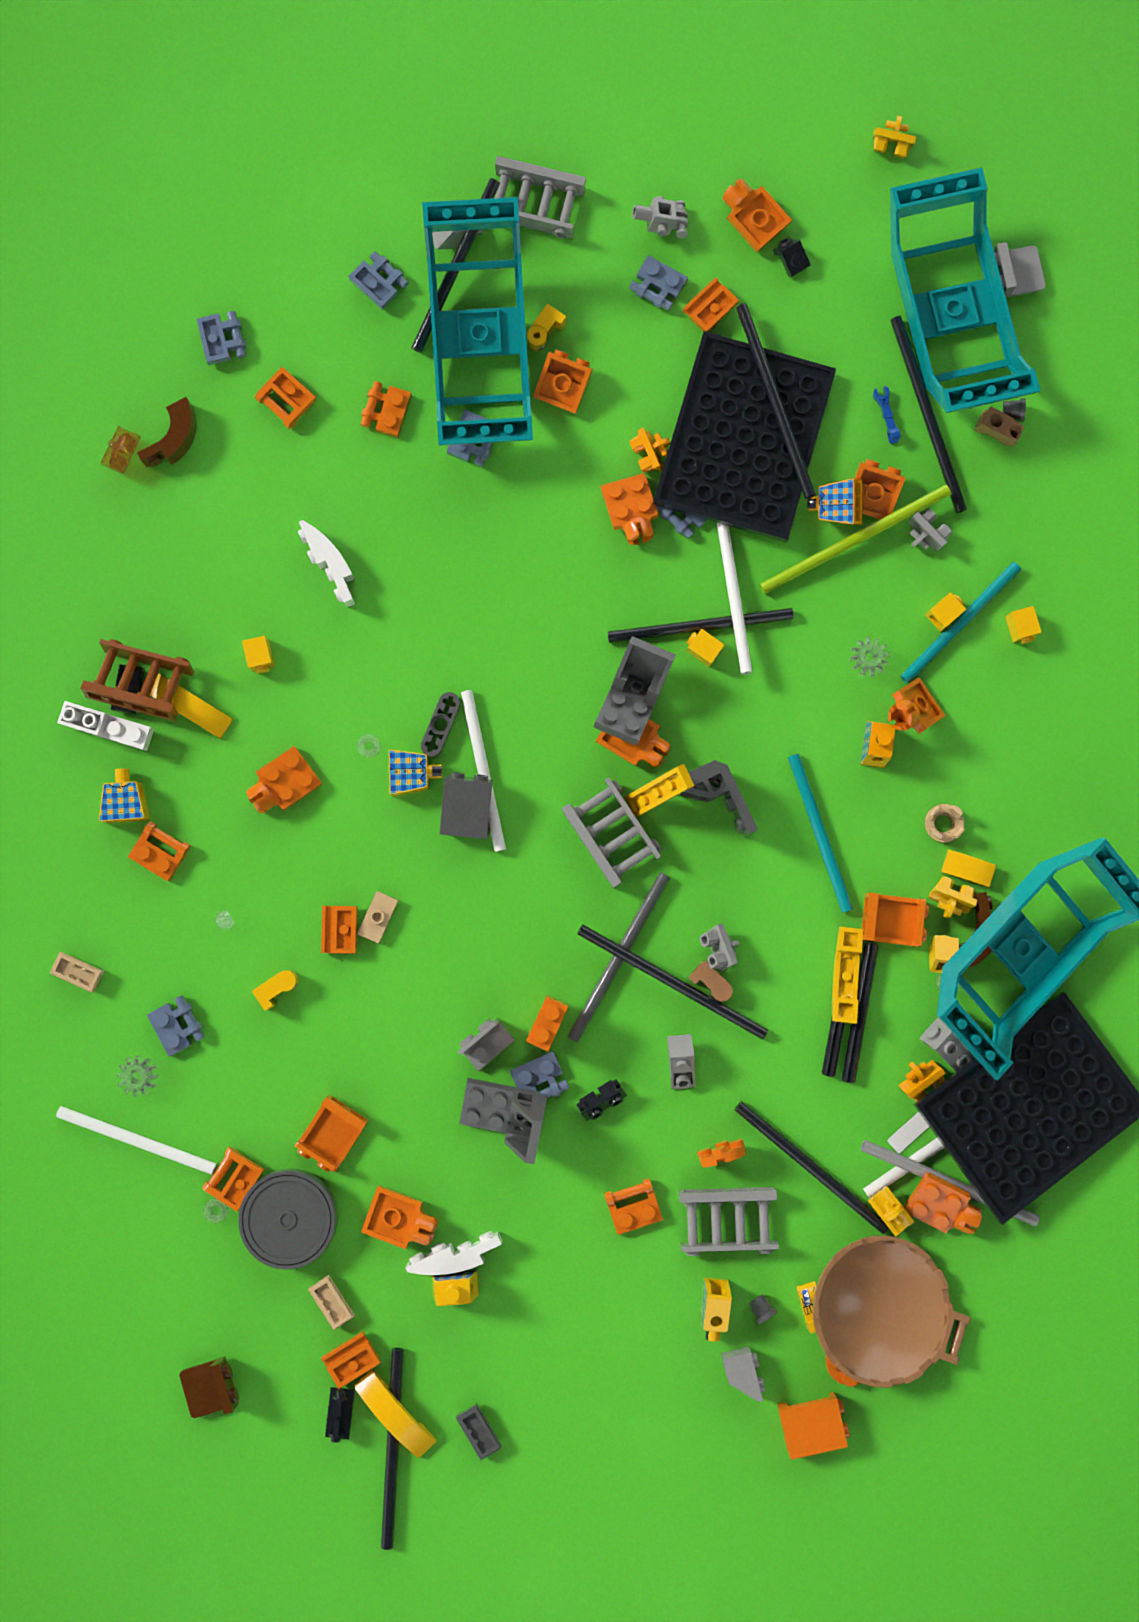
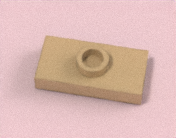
M376 891L357 934L380 944L399 900Z
M59 952L50 974L91 993H95L105 971L69 954Z
M330 1274L308 1288V1291L333 1330L355 1316Z

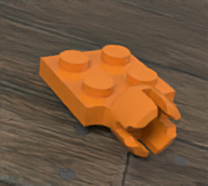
M738 179L735 181L736 185H730L723 196V200L732 211L728 215L727 220L755 252L758 253L791 224L792 220L763 186L754 190L751 189L744 179Z
M645 473L601 485V492L613 530L622 529L630 545H640L638 541L639 533L643 543L650 541L654 534L651 520L658 518V512L655 504H653L654 500Z
M920 677L892 694L896 704L889 709L888 720L889 722L893 719L896 721V724L892 727L897 730L906 731L913 727L920 734L946 716Z
M648 719L637 746L601 731L596 739V743L635 767L640 761H646L654 767H659L664 762V757L660 754L667 757L671 748L667 741L658 736L660 725Z
M293 746L256 771L259 781L249 788L246 794L259 813H264L273 806H279L285 811L320 787L322 783L297 748Z
M926 1172L903 1206L910 1216L944 1233H947L951 1228H956L966 1234H973L976 1230L971 1227L978 1228L982 1219V1210L969 1203L971 1199L969 1192L929 1172Z
M379 1185L375 1191L361 1233L403 1249H407L408 1244L412 1241L426 1246L430 1244L435 1235L433 1231L437 1229L438 1220L422 1211V1201Z

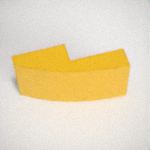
M948 849L941 872L990 888L997 865Z

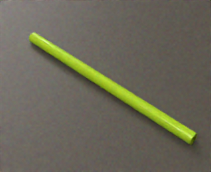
M944 485L760 583L763 593L766 594L950 496L951 491L949 487Z

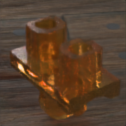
M118 426L112 440H109L107 444L108 448L101 464L124 474L139 443L140 435Z

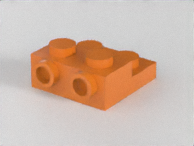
M556 349L555 353L548 352L533 397L576 414L594 369L589 367L590 362L577 358L575 362L568 359L569 354Z
M866 459L865 463L860 461L854 479L862 480V514L882 519L893 512L905 481V476L901 475L902 470L889 466L885 470L879 468L880 463Z

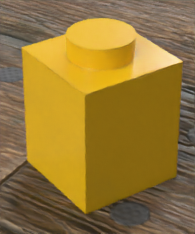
M950 592L929 610L925 616L941 632L961 615L966 608L962 599Z
M1034 606L1010 612L1005 616L1013 643L1021 641V644L1033 642L1035 637L1042 633Z
M703 629L698 634L693 632L686 642L689 645L686 652L708 667L711 666L724 647L722 642Z
M265 635L242 641L247 665L252 672L256 671V674L270 671L269 668L275 667L270 642Z
M947 935L934 936L929 947L930 972L942 973L943 966L959 950L958 938Z

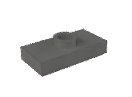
M477 1403L456 1416L458 1423L480 1460L502 1448V1444Z

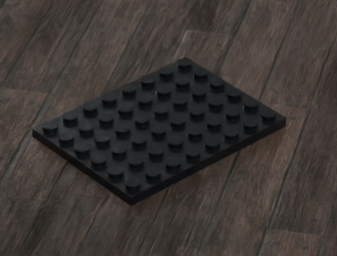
M704 331L653 504L787 543L802 489L749 343ZM763 348L808 471L836 368Z
M1065 992L1059 993L1038 1009L1015 1034L1010 1059L1013 1064L998 1080H995L974 1058L913 1104L994 1217L1002 1225L1139 1119V1092Z

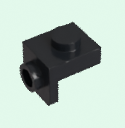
M786 238L778 243L779 247L773 250L774 255L780 256L788 277H793L811 266L800 240Z

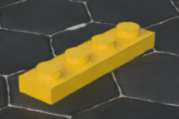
M682 764L624 798L634 816L638 817L692 788L694 783L685 764Z

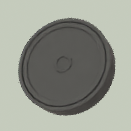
M281 1169L264 1176L247 1192L239 1211V1231L244 1245L258 1261L277 1269H296L313 1262L328 1247L337 1228L338 1212L333 1194L321 1179L304 1170Z

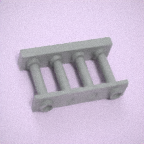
M497 156L495 171L496 175L500 177V186L495 198H505L509 180L514 179L522 182L518 198L519 226L551 233L561 239H573L574 225L569 224L575 196H584L586 177ZM534 184L544 187L537 216L524 213L531 185ZM555 190L567 193L560 221L546 218L552 194Z
M607 778L605 784L608 788L579 807L574 806L572 808L569 803L561 809L614 888L622 883L619 879L622 877V873L651 854L657 860L661 857L659 852L662 849L655 839H649L620 795L623 790L616 780L612 782L610 778ZM614 796L621 807L590 827L588 825L585 827L580 820L583 818V815L606 799ZM627 815L634 827L605 846L601 845L598 847L593 840L596 838V834ZM637 835H640L646 847L621 864L611 867L607 861V858L610 857L609 854Z
M774 1187L678 1190L680 1203H684V1206L687 1207L688 1243H680L681 1251L686 1252V1255L698 1256L701 1255L700 1252L738 1250H758V1253L769 1254L773 1253V1249H779L777 1241L770 1240L768 1204H771V1200H777V1193ZM732 1201V1205H735L736 1241L722 1242L720 1206L723 1205V1202ZM747 1201H756V1204H759L760 1240L746 1241L744 1205L747 1204ZM699 1202H708V1205L711 1206L712 1242H698L696 1206H699Z

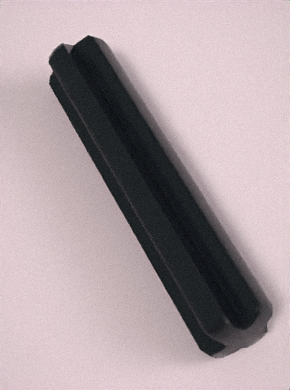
M832 1019L822 1068V1074L829 1077H834L836 1074L845 1024L833 1022Z

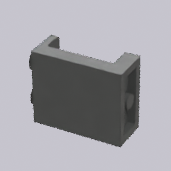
M451 772V775H446L444 778L440 823L441 835L487 839L493 780L488 779L487 775L475 774L474 778L465 777V773Z

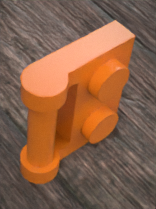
M283 367L255 395V399L259 403H264L274 412L288 429L293 428L298 419L317 400L309 390ZM272 391L294 409L290 414L269 396Z
M149 821L128 858L170 882L190 850L191 845L186 842L181 843L157 828V824ZM151 836L177 851L175 857L149 842Z
M228 1146L224 1159L210 1181H206L202 1189L237 1212L245 1195L258 1181L265 1169L243 1156L236 1149ZM232 1162L239 1163L223 1190H220L217 1186Z
M650 1178L643 1180L641 1184L611 1193V1191L604 1193L617 1235L663 1220ZM647 1192L648 1198L616 1208L615 1202Z

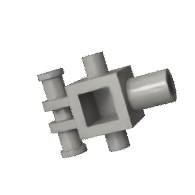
M659 196L653 198L649 207L634 205L632 218L647 221L648 232H655L659 236L669 235L672 229H677L676 236L683 239L688 235L686 230L688 227L687 211L684 210V201L679 200L675 202Z

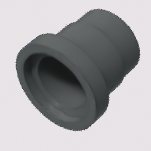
M1026 398L1004 401L1003 413L1014 419H1019V422H1024Z
M764 1294L748 1303L757 1318L755 1321L758 1325L778 1312L776 1307L773 1308Z

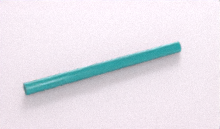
M1012 562L900 675V678L909 684L1021 571V567L1017 563Z
M799 754L789 756L788 760L841 912L852 910L850 898Z

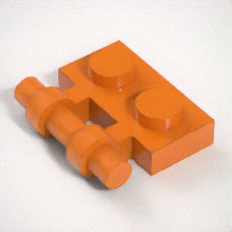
M374 381L373 387L369 389L367 395L369 399L366 408H363L361 414L363 418L360 425L369 428L371 421L377 422L376 432L399 438L412 393L389 386L387 394L381 393L383 384ZM377 401L384 403L381 413L375 412Z

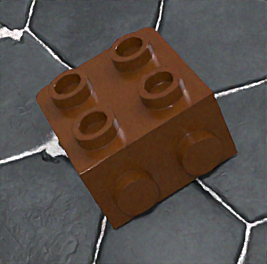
M226 1356L183 1369L180 1372L179 1377L192 1418L201 1417L223 1410V1414L233 1412L239 1404V1393L237 1388L234 1387L232 1369L230 1364L227 1363Z

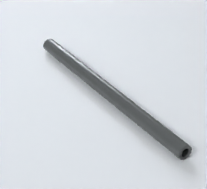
M662 872L659 873L619 945L628 950L631 949L670 879L669 876ZM614 955L612 956L568 1034V1038L578 1043L622 965L623 960Z

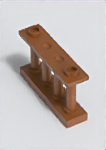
M101 639L99 643L107 654L96 680H93V682L83 681L80 689L85 697L175 722L178 712L172 703V699L182 674L194 675L190 662L182 657H176L175 659L126 646L114 639L109 641ZM116 656L129 659L119 685L115 686V688L106 686L105 682ZM138 662L151 665L141 691L137 694L129 692L127 689ZM160 668L173 671L163 698L159 700L151 698L149 695Z

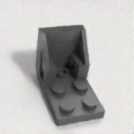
M632 636L593 727L637 746L676 654Z
M714 760L688 772L694 786L679 794L680 796L708 803L725 795L726 798L723 802L729 813L733 812L736 818L733 823L739 834L743 833L744 837L758 830L727 764ZM712 782H716L718 788H714Z
M468 1078L459 1124L506 1133L504 1143L525 1163L535 1164L547 1098L538 1091Z

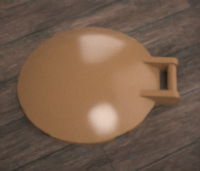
M869 1236L858 1239L843 1247L831 1258L822 1271L813 1299V1320L816 1335L829 1360L851 1379L865 1385L880 1388H890L903 1383H910L924 1375L923 1372L933 1363L935 1364L938 1359L958 1365L960 1360L958 1358L967 1324L970 1325L971 1317L953 1311L946 1278L941 1269H938L932 1261L931 1257L915 1244L892 1236ZM954 1320H957L949 1353L947 1354L945 1351Z

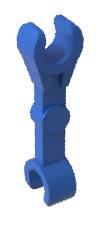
M887 386L883 387L884 396H880L877 393V388H875L873 398L881 407L882 417L888 429V441L890 444L897 443L901 435L898 427L895 426L892 416L893 412L889 406V388Z

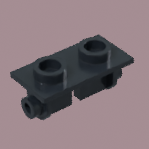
M617 1079L614 1081L609 1080L597 1088L601 1094L599 1098L592 1091L579 1099L580 1102L576 1105L586 1121L597 1119L608 1107H615L622 1103L623 1098L627 1095Z
M331 1387L325 1437H331V1442L339 1443L341 1439H349L355 1389H338L336 1387Z

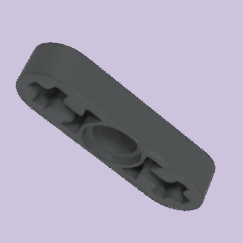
M452 692L444 693L440 697L421 742V749L428 757L433 758L441 754L460 709V700ZM450 697L453 698V702L456 704L455 707L451 706L448 710V714L452 715L451 718L445 714H438L440 710L445 712L446 704L443 702L444 700L449 701ZM442 718L447 721L448 725L444 731H437L434 728V723L437 719ZM432 731L438 736H443V738L440 740L437 737L435 744L438 749L432 750L430 753L426 744L433 741L434 736L430 735Z

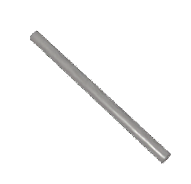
M868 1140L863 1141L861 1151L922 1178L926 1172H929L969 1192L971 1199L986 1205L973 1186ZM1022 1209L1013 1216L1034 1227L1038 1224L1040 1218L1039 1215Z

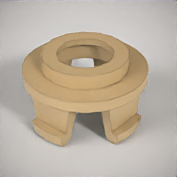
M939 804L934 806L925 817V829L928 835L935 841L942 843L951 842L959 838L965 831L962 816L964 812L956 805ZM940 815H946L951 820V828L947 832H940L935 827V820Z

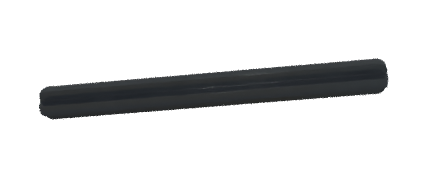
M866 943L864 947L857 990V1024H851L842 1081L847 1083L856 1082L879 947L874 943Z

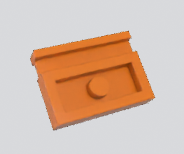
M714 278L683 308V313L687 314L690 320L702 332H709L738 305L739 300L717 278Z
M322 906L321 953L357 954L358 906Z
M364 1331L321 1357L338 1389L381 1363L378 1354L365 1336Z

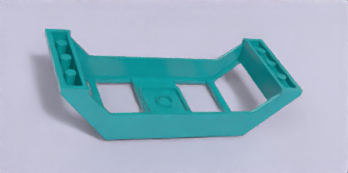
M983 168L892 187L890 189L891 256L925 387L946 413L1040 392L1035 368L1032 369L1020 354L987 227L988 188ZM974 202L973 236L902 252L899 218ZM975 244L984 279L913 295L905 259ZM996 324L1004 360L938 375L933 374L925 343L926 339ZM1005 367L1013 373L950 389H943L939 383Z
M518 197L422 202L437 397L439 446L533 440ZM512 228L514 260L435 264L433 232ZM501 268L515 269L517 307L439 311L436 272ZM520 355L521 394L444 397L442 359ZM523 401L524 417L445 422V406Z
M1099 838L1038 863L943 966L937 1016L995 1080H998L1013 1064L1010 1059L1015 1034L1109 932L1139 921V879L1106 838ZM1083 860L1122 909L1089 921L1053 878V875L1058 870ZM1046 883L1083 925L1082 929L1059 954L1054 951L1021 912ZM987 947L991 949L1025 988L1024 992L1000 1018L962 976V973ZM958 985L993 1022V1040L988 1037L958 1003L959 1001L956 999Z

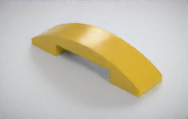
M158 673L150 696L157 700L163 698L170 680ZM178 685L172 699L177 712L221 739L233 719Z
M839 927L832 987L833 1022L857 1024L860 954L862 953L864 929Z
M373 1368L354 1384L356 1391L379 1421L417 1458H420L437 1442L436 1438L421 1422L418 1423L387 1389L388 1385Z

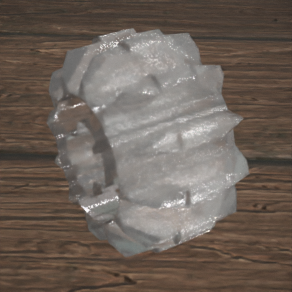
M866 637L864 642L858 640L856 642L857 647L851 649L854 656L850 657L849 660L850 662H857L853 670H857L860 667L861 676H864L867 670L870 677L875 675V671L881 674L884 671L883 667L889 665V662L884 658H888L890 652H883L887 645L882 644L879 646V638H876L873 643L870 637ZM868 653L873 654L871 658L874 659L871 662L867 660L868 656H865Z
M137 1055L135 1059L129 1057L126 1059V1064L119 1065L123 1072L117 1073L116 1077L123 1079L122 1082L118 1083V1086L126 1085L125 1094H129L132 1091L134 1097L139 1096L140 1092L145 1095L149 1093L148 1087L154 1088L156 1086L151 1079H157L159 1075L152 1074V1070H155L157 1066H148L150 1058L142 1061L141 1055ZM137 1072V1074L141 1075V1079L138 1080L137 1077H134V1073Z

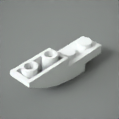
M304 520L300 521L301 530H298L303 544L307 542L311 549L307 551L311 563H317L320 569L325 568L330 582L335 581L337 589H334L339 603L343 601L346 607L354 605L355 602L347 582L355 578L342 555L324 534Z
M64 701L57 722L76 730L145 751L148 750L154 728Z
M488 1231L480 1235V1240L471 1244L470 1241H467L457 1246V1251L454 1250L452 1243L445 1245L442 1242L432 1247V1252L423 1255L421 1252L410 1257V1262L407 1263L405 1268L407 1272L421 1275H445L465 1271L484 1264L485 1258L482 1253L501 1245L502 1238L499 1231L494 1234L492 1231Z

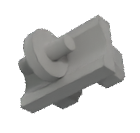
M930 508L921 513L917 512L908 522L914 528L910 532L915 538L911 545L915 548L920 544L925 550L931 546L938 552L947 543L946 540L952 531L945 524H942L937 530L930 525L937 517Z
M723 924L716 925L699 937L704 948H711L712 954L707 959L711 969L718 968L719 972H724L729 967L738 963L734 949L740 946L739 941H731Z

